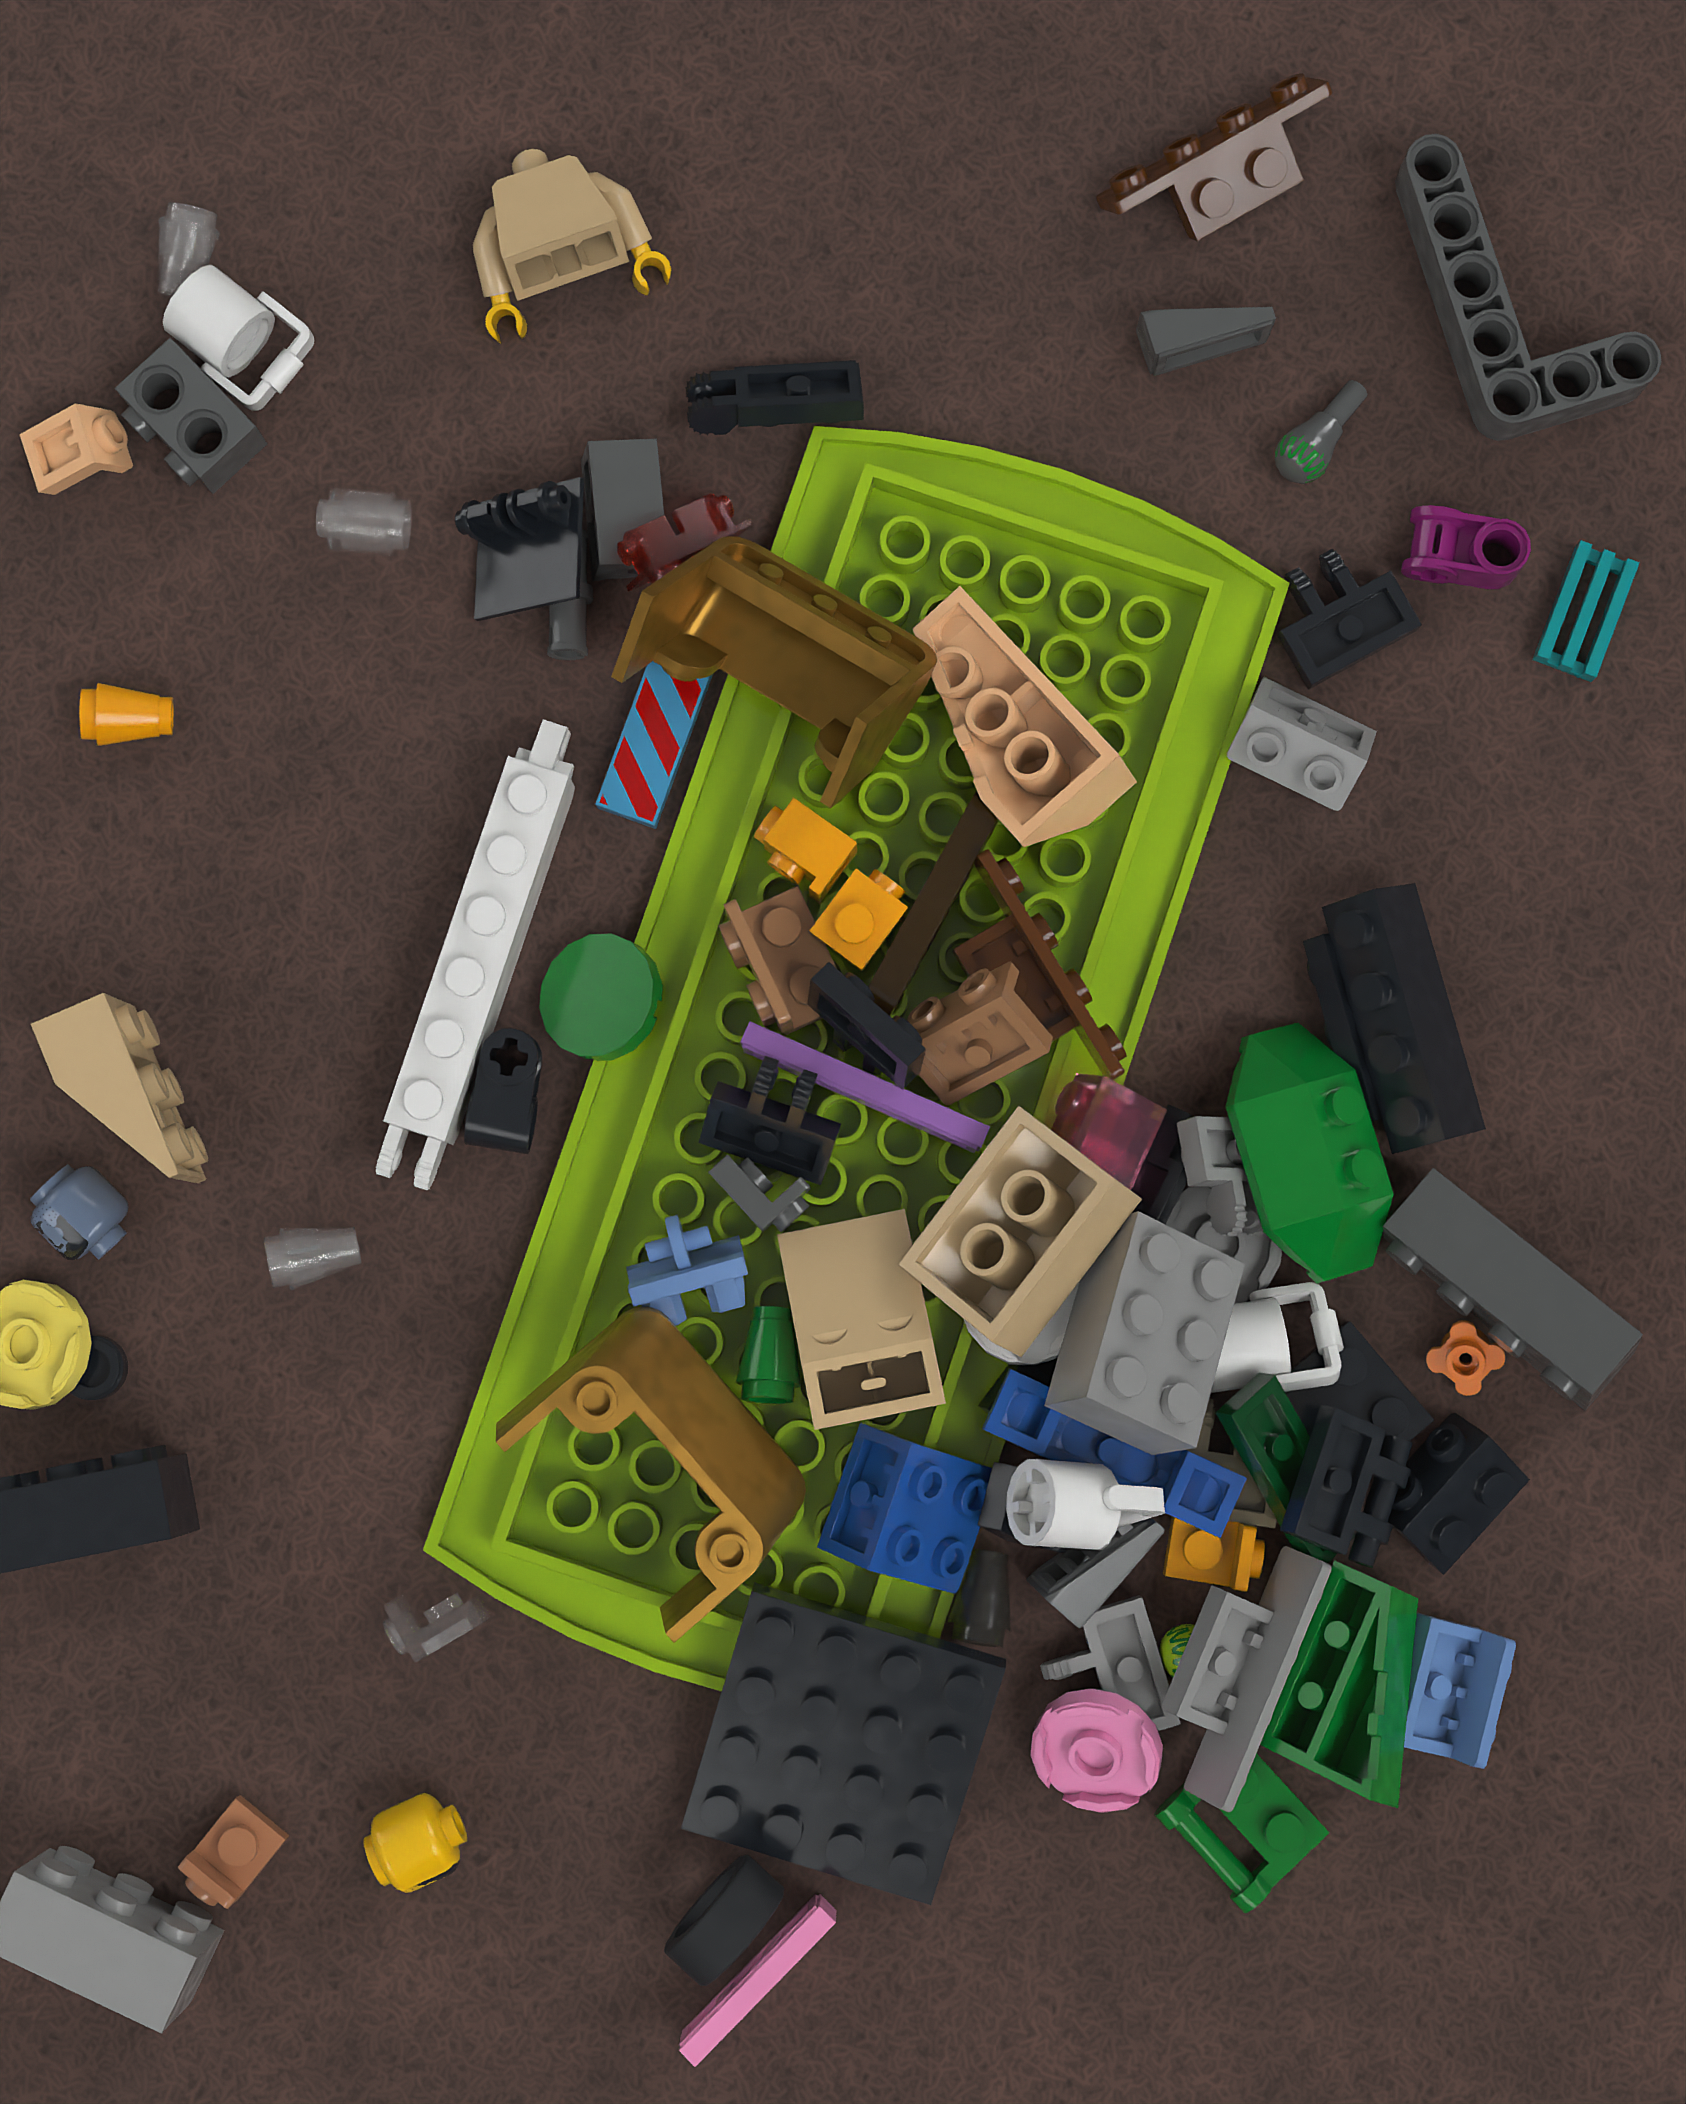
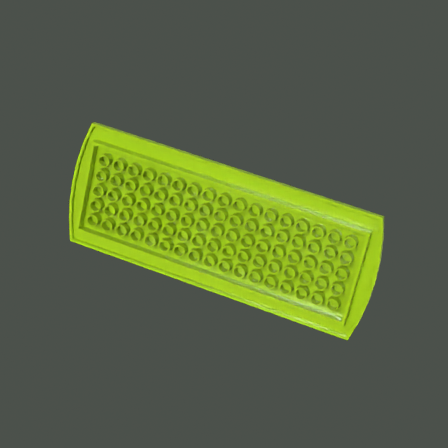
M814 426L770 552L914 636L912 628L961 586L1121 756L1137 783L1088 826L1023 847L999 821L982 852L988 849L996 862L1005 857L1013 866L1025 891L1017 895L1030 917L1037 913L1043 916L1057 939L1059 946L1051 951L1064 973L1074 968L1089 990L1093 1001L1085 1005L1091 1017L1098 1028L1107 1023L1120 1040L1127 1057L1119 1061L1125 1073L1111 1083H1108L1075 1029L1052 1042L1049 1053L947 1106V1108L990 1126L981 1149L978 1152L975 1151V1153L815 1084L806 1112L841 1123L822 1184L818 1185L806 1181L811 1189L802 1198L809 1204V1207L785 1230L780 1232L774 1224L764 1232L760 1230L708 1173L727 1154L737 1165L744 1159L699 1143L710 1099L717 1082L720 1081L752 1092L763 1061L745 1053L740 1043L749 1021L762 1027L764 1026L746 987L747 984L756 981L749 964L739 969L736 968L721 936L718 925L728 921L723 904L736 899L741 911H744L798 886L816 922L855 869H858L867 877L870 876L874 869H877L906 891L900 901L908 906L909 913L977 789L964 752L959 747L953 732L954 727L942 697L937 692L932 677H930L923 692L874 770L830 808L820 802L832 774L824 766L823 761L815 751V742L822 729L728 674L634 942L642 947L656 963L663 984L662 1002L657 1001V1009L654 1014L657 1017V1021L652 1032L634 1051L612 1061L593 1060L423 1548L424 1552L493 1598L573 1640L655 1673L721 1692L754 1582L940 1639L955 1593L866 1570L817 1548L860 1423L879 1428L922 1446L992 1468L994 1462L999 1461L1005 1439L982 1429L988 1414L978 1405L1008 1366V1363L986 1353L968 1332L964 1319L921 1284L946 1404L814 1430L793 1317L791 1322L793 1323L801 1382L800 1387L794 1388V1402L789 1404H762L741 1400L742 1385L736 1383V1378L750 1321L752 1320L753 1308L758 1306H778L791 1309L777 1234L905 1209L913 1245L1018 1106L1093 1162L1098 1163L1231 762L1227 757V752L1249 708L1290 584L1220 538L1142 499L1064 469L981 446L901 432ZM793 797L857 842L856 855L820 904L809 897L811 882L803 878L799 885H796L775 871L767 863L772 854L765 850L763 843L754 838L757 828L770 810L777 806L784 811ZM975 866L891 1018L897 1015L907 1020L912 1010L924 1000L930 997H937L940 1000L958 990L968 977L952 953L953 949L1006 918ZM908 913L896 925L863 971H860L826 945L836 968L843 975L847 972L856 975L869 986ZM823 1018L785 1036L864 1071L862 1068L864 1055L855 1047H851L843 1052L833 1043L834 1028ZM776 1023L764 1027L782 1035ZM777 1067L779 1073L773 1089L769 1092L768 1098L791 1106L793 1100L791 1094L799 1076ZM883 1072L877 1076L880 1079H883L887 1082L896 1085ZM919 1074L904 1088L946 1107ZM753 1162L774 1185L764 1194L771 1202H774L799 1179L798 1177ZM678 1214L683 1232L708 1226L712 1243L739 1235L748 1275L743 1276L745 1305L722 1313L712 1312L705 1287L681 1293L687 1320L676 1325V1327L797 1465L805 1481L806 1493L800 1509L757 1570L674 1643L665 1633L660 1607L701 1572L695 1557V1540L700 1529L721 1510L635 1412L616 1428L605 1433L592 1434L581 1431L573 1426L556 1407L506 1452L496 1443V1423L624 1312L632 1308L642 1307V1305L633 1307L628 1290L627 1267L649 1261L645 1243L668 1237L665 1218Z

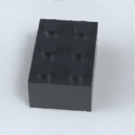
M166 1445L110 1455L112 1469L104 1470L102 1457L45 1469L47 1482L44 1483L40 1481L39 1470L1 1477L0 1574L173 1539L200 1530L187 1453L168 1457Z

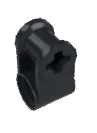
M504 1028L493 1032L484 1041L480 1051L475 1088L471 1093L464 1132V1143L466 1145L529 1154L537 1118V1093L542 1069V1051L538 1042L529 1034L514 1028ZM518 1040V1050L528 1055L526 1066H515L512 1076H505V1065L496 1062L497 1051L508 1050L511 1041Z

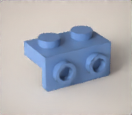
M1417 1613L1404 1748L1449 1757L1472 1767L1485 1768L1491 1745L1495 1739L1496 1725L1506 1684L1512 1670V1660L1516 1648L1515 1641L1476 1627Z

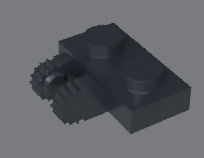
M1330 549L1319 555V561L1324 577L1331 584L1339 599L1324 606L1310 578L1302 569L1300 570L1298 567L1285 574L1286 577L1284 578L1290 583L1288 589L1306 617L1282 629L1278 634V638L1308 690L1416 632L1421 627L1420 620L1391 571L1358 587L1340 554L1334 551V549Z
M828 962L810 980L807 1005L834 1028L833 1043L843 1052L851 1047H855L864 1055L862 1068L865 1072L876 1077L883 1072L903 1090L921 1072L926 1048L922 1045L923 1042L920 1034L907 1020L897 1015L891 1018L874 1003V996L871 990L859 977L849 972L843 975Z
M764 1056L752 1092L718 1081L710 1099L699 1143L743 1159L748 1157L752 1162L798 1178L802 1177L806 1181L821 1185L841 1123L806 1112L818 1074L804 1069L801 1076L797 1077L791 1094L793 1099L791 1106L768 1098L769 1092L773 1089L779 1073L777 1068L779 1060Z

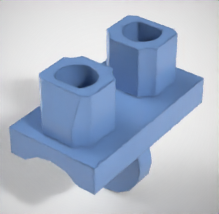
M678 1214L665 1218L668 1237L645 1243L649 1261L627 1267L628 1290L633 1307L642 1305V1307L657 1309L665 1314L675 1326L687 1320L686 1310L681 1297V1293L705 1287L712 1312L722 1313L745 1305L743 1276L748 1275L739 1235L712 1243L708 1226L683 1232Z

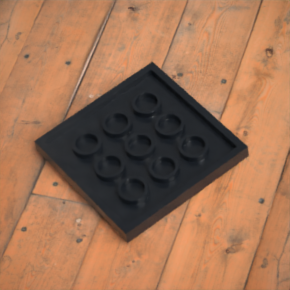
M754 1582L681 1829L931 1905L1005 1673L1006 1659Z

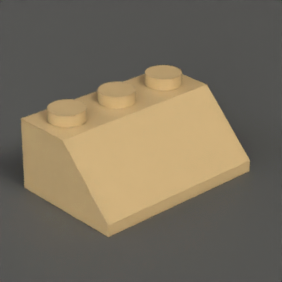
M1018 1106L898 1265L991 1342L1022 1357L1142 1198Z

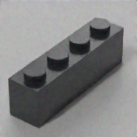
M1416 884L1376 888L1323 906L1322 911L1391 1153L1396 1154L1485 1130L1486 1127Z

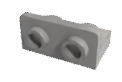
M1263 677L1251 700L1243 722L1228 749L1227 757L1235 763L1330 809L1338 811L1343 807L1368 761L1377 731Z

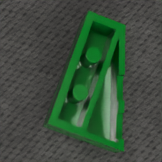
M1334 1560L1323 1595L1315 1609L1299 1648L1297 1658L1292 1665L1260 1745L1370 1801L1398 1808L1418 1598Z

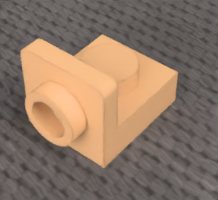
M75 403L20 434L38 493L56 495L100 470L123 473L133 467L127 448L128 438L126 431L118 420L116 413L112 410Z

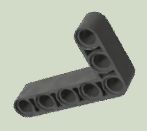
M1439 134L1424 135L1415 140L1408 149L1398 170L1395 180L1396 192L1469 411L1478 431L1487 438L1496 441L1509 440L1622 406L1635 400L1657 375L1662 362L1658 346L1646 334L1635 331L1624 332L1535 360L1530 359L1458 146L1448 137ZM1418 165L1431 166L1438 171L1441 180L1432 182L1425 180L1418 175L1415 167ZM1438 222L1452 224L1457 228L1461 238L1450 240L1442 237L1437 232L1434 224ZM1464 279L1472 282L1479 290L1480 297L1468 298L1463 296L1455 288L1454 281ZM1485 337L1492 340L1499 349V356L1489 357L1483 355L1476 349L1473 339ZM1621 359L1629 362L1636 371L1637 379H1627L1619 375L1613 366V360ZM1563 377L1573 382L1577 388L1578 397L1570 398L1559 393L1553 384V378ZM1505 395L1513 399L1518 406L1519 414L1509 416L1500 412L1493 402V396Z

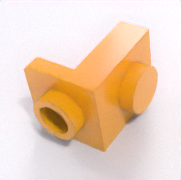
M855 869L809 932L860 971H863L896 925L908 913V906L900 901L906 891L877 869H874L869 877Z

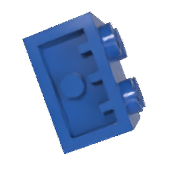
M860 1423L817 1548L869 1571L956 1593L959 1590L980 1529L978 1521L992 1468L922 1446L879 1428Z

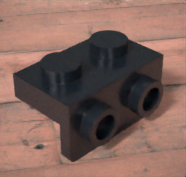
M1451 1413L1439 1427L1430 1433L1427 1440L1407 1461L1405 1467L1409 1468L1411 1472L1406 1488H1398L1387 1523L1393 1525V1528L1431 1566L1444 1575L1530 1479L1489 1435L1457 1413Z

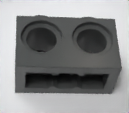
M171 338L165 341L114 388L129 406L121 416L147 443L157 436L171 450L163 459L189 487L199 479L214 494L267 445L257 427ZM167 389L179 390L178 399L171 407L163 410L153 408L156 397L162 391ZM212 432L222 434L221 443L216 450L208 454L196 453V445L201 437Z

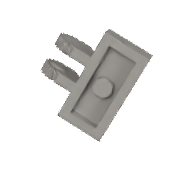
M1195 1116L1177 1122L1181 1158L1185 1167L1188 1186H1213L1206 1200L1207 1213L1211 1216L1209 1220L1212 1223L1211 1228H1214L1216 1230L1215 1233H1220L1221 1236H1237V1233H1247V1236H1263L1264 1232L1229 1117Z
M1140 1595L1102 1606L1082 1627L1089 1650L1058 1657L1040 1665L1043 1677L1046 1680L1067 1678L1072 1676L1073 1673L1094 1667L1101 1688L1097 1690L1117 1693L1140 1706L1155 1723L1158 1731L1181 1724L1179 1717L1161 1709L1169 1689V1684L1145 1604Z

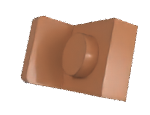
M239 1795L197 1847L184 1858L178 1869L188 1877L185 1880V1884L198 1899L211 1906H216L219 1903L224 1908L229 1909L248 1889L288 1839L289 1835L244 1797Z

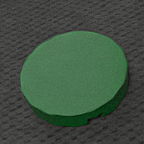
M612 933L589 934L568 944L549 966L541 984L539 1006L545 1030L560 1048L584 1059H595L597 1061L615 1060L634 1051L652 1032L657 1021V1017L654 1016L657 1009V1001L662 1002L663 984L656 963L642 947Z

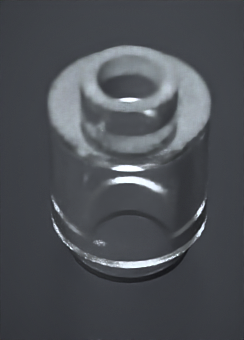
M338 487L332 488L329 500H319L316 514V531L318 537L327 538V545L330 551L391 556L393 550L407 551L409 547L412 527L410 500L396 499L394 492Z

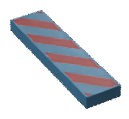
M654 661L646 666L595 804L598 809L654 829L657 828L713 674L693 681H681L668 675L662 666Z

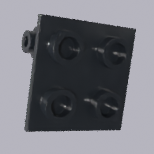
M578 477L558 483L547 481L541 483L538 488L526 491L515 489L510 491L509 494L499 493L493 499L482 502L477 500L468 501L463 504L461 510L456 512L455 525L462 535H469L478 541L475 620L482 621L580 599L583 478Z

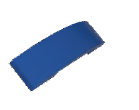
M1012 1369L1008 1370L982 1427L983 1430L1050 1460L1103 1464L1112 1471L1119 1485L1163 1488L1166 1514L1221 1538L1247 1480L1246 1477L1188 1450L1156 1455L1146 1453L1044 1406L1049 1386Z

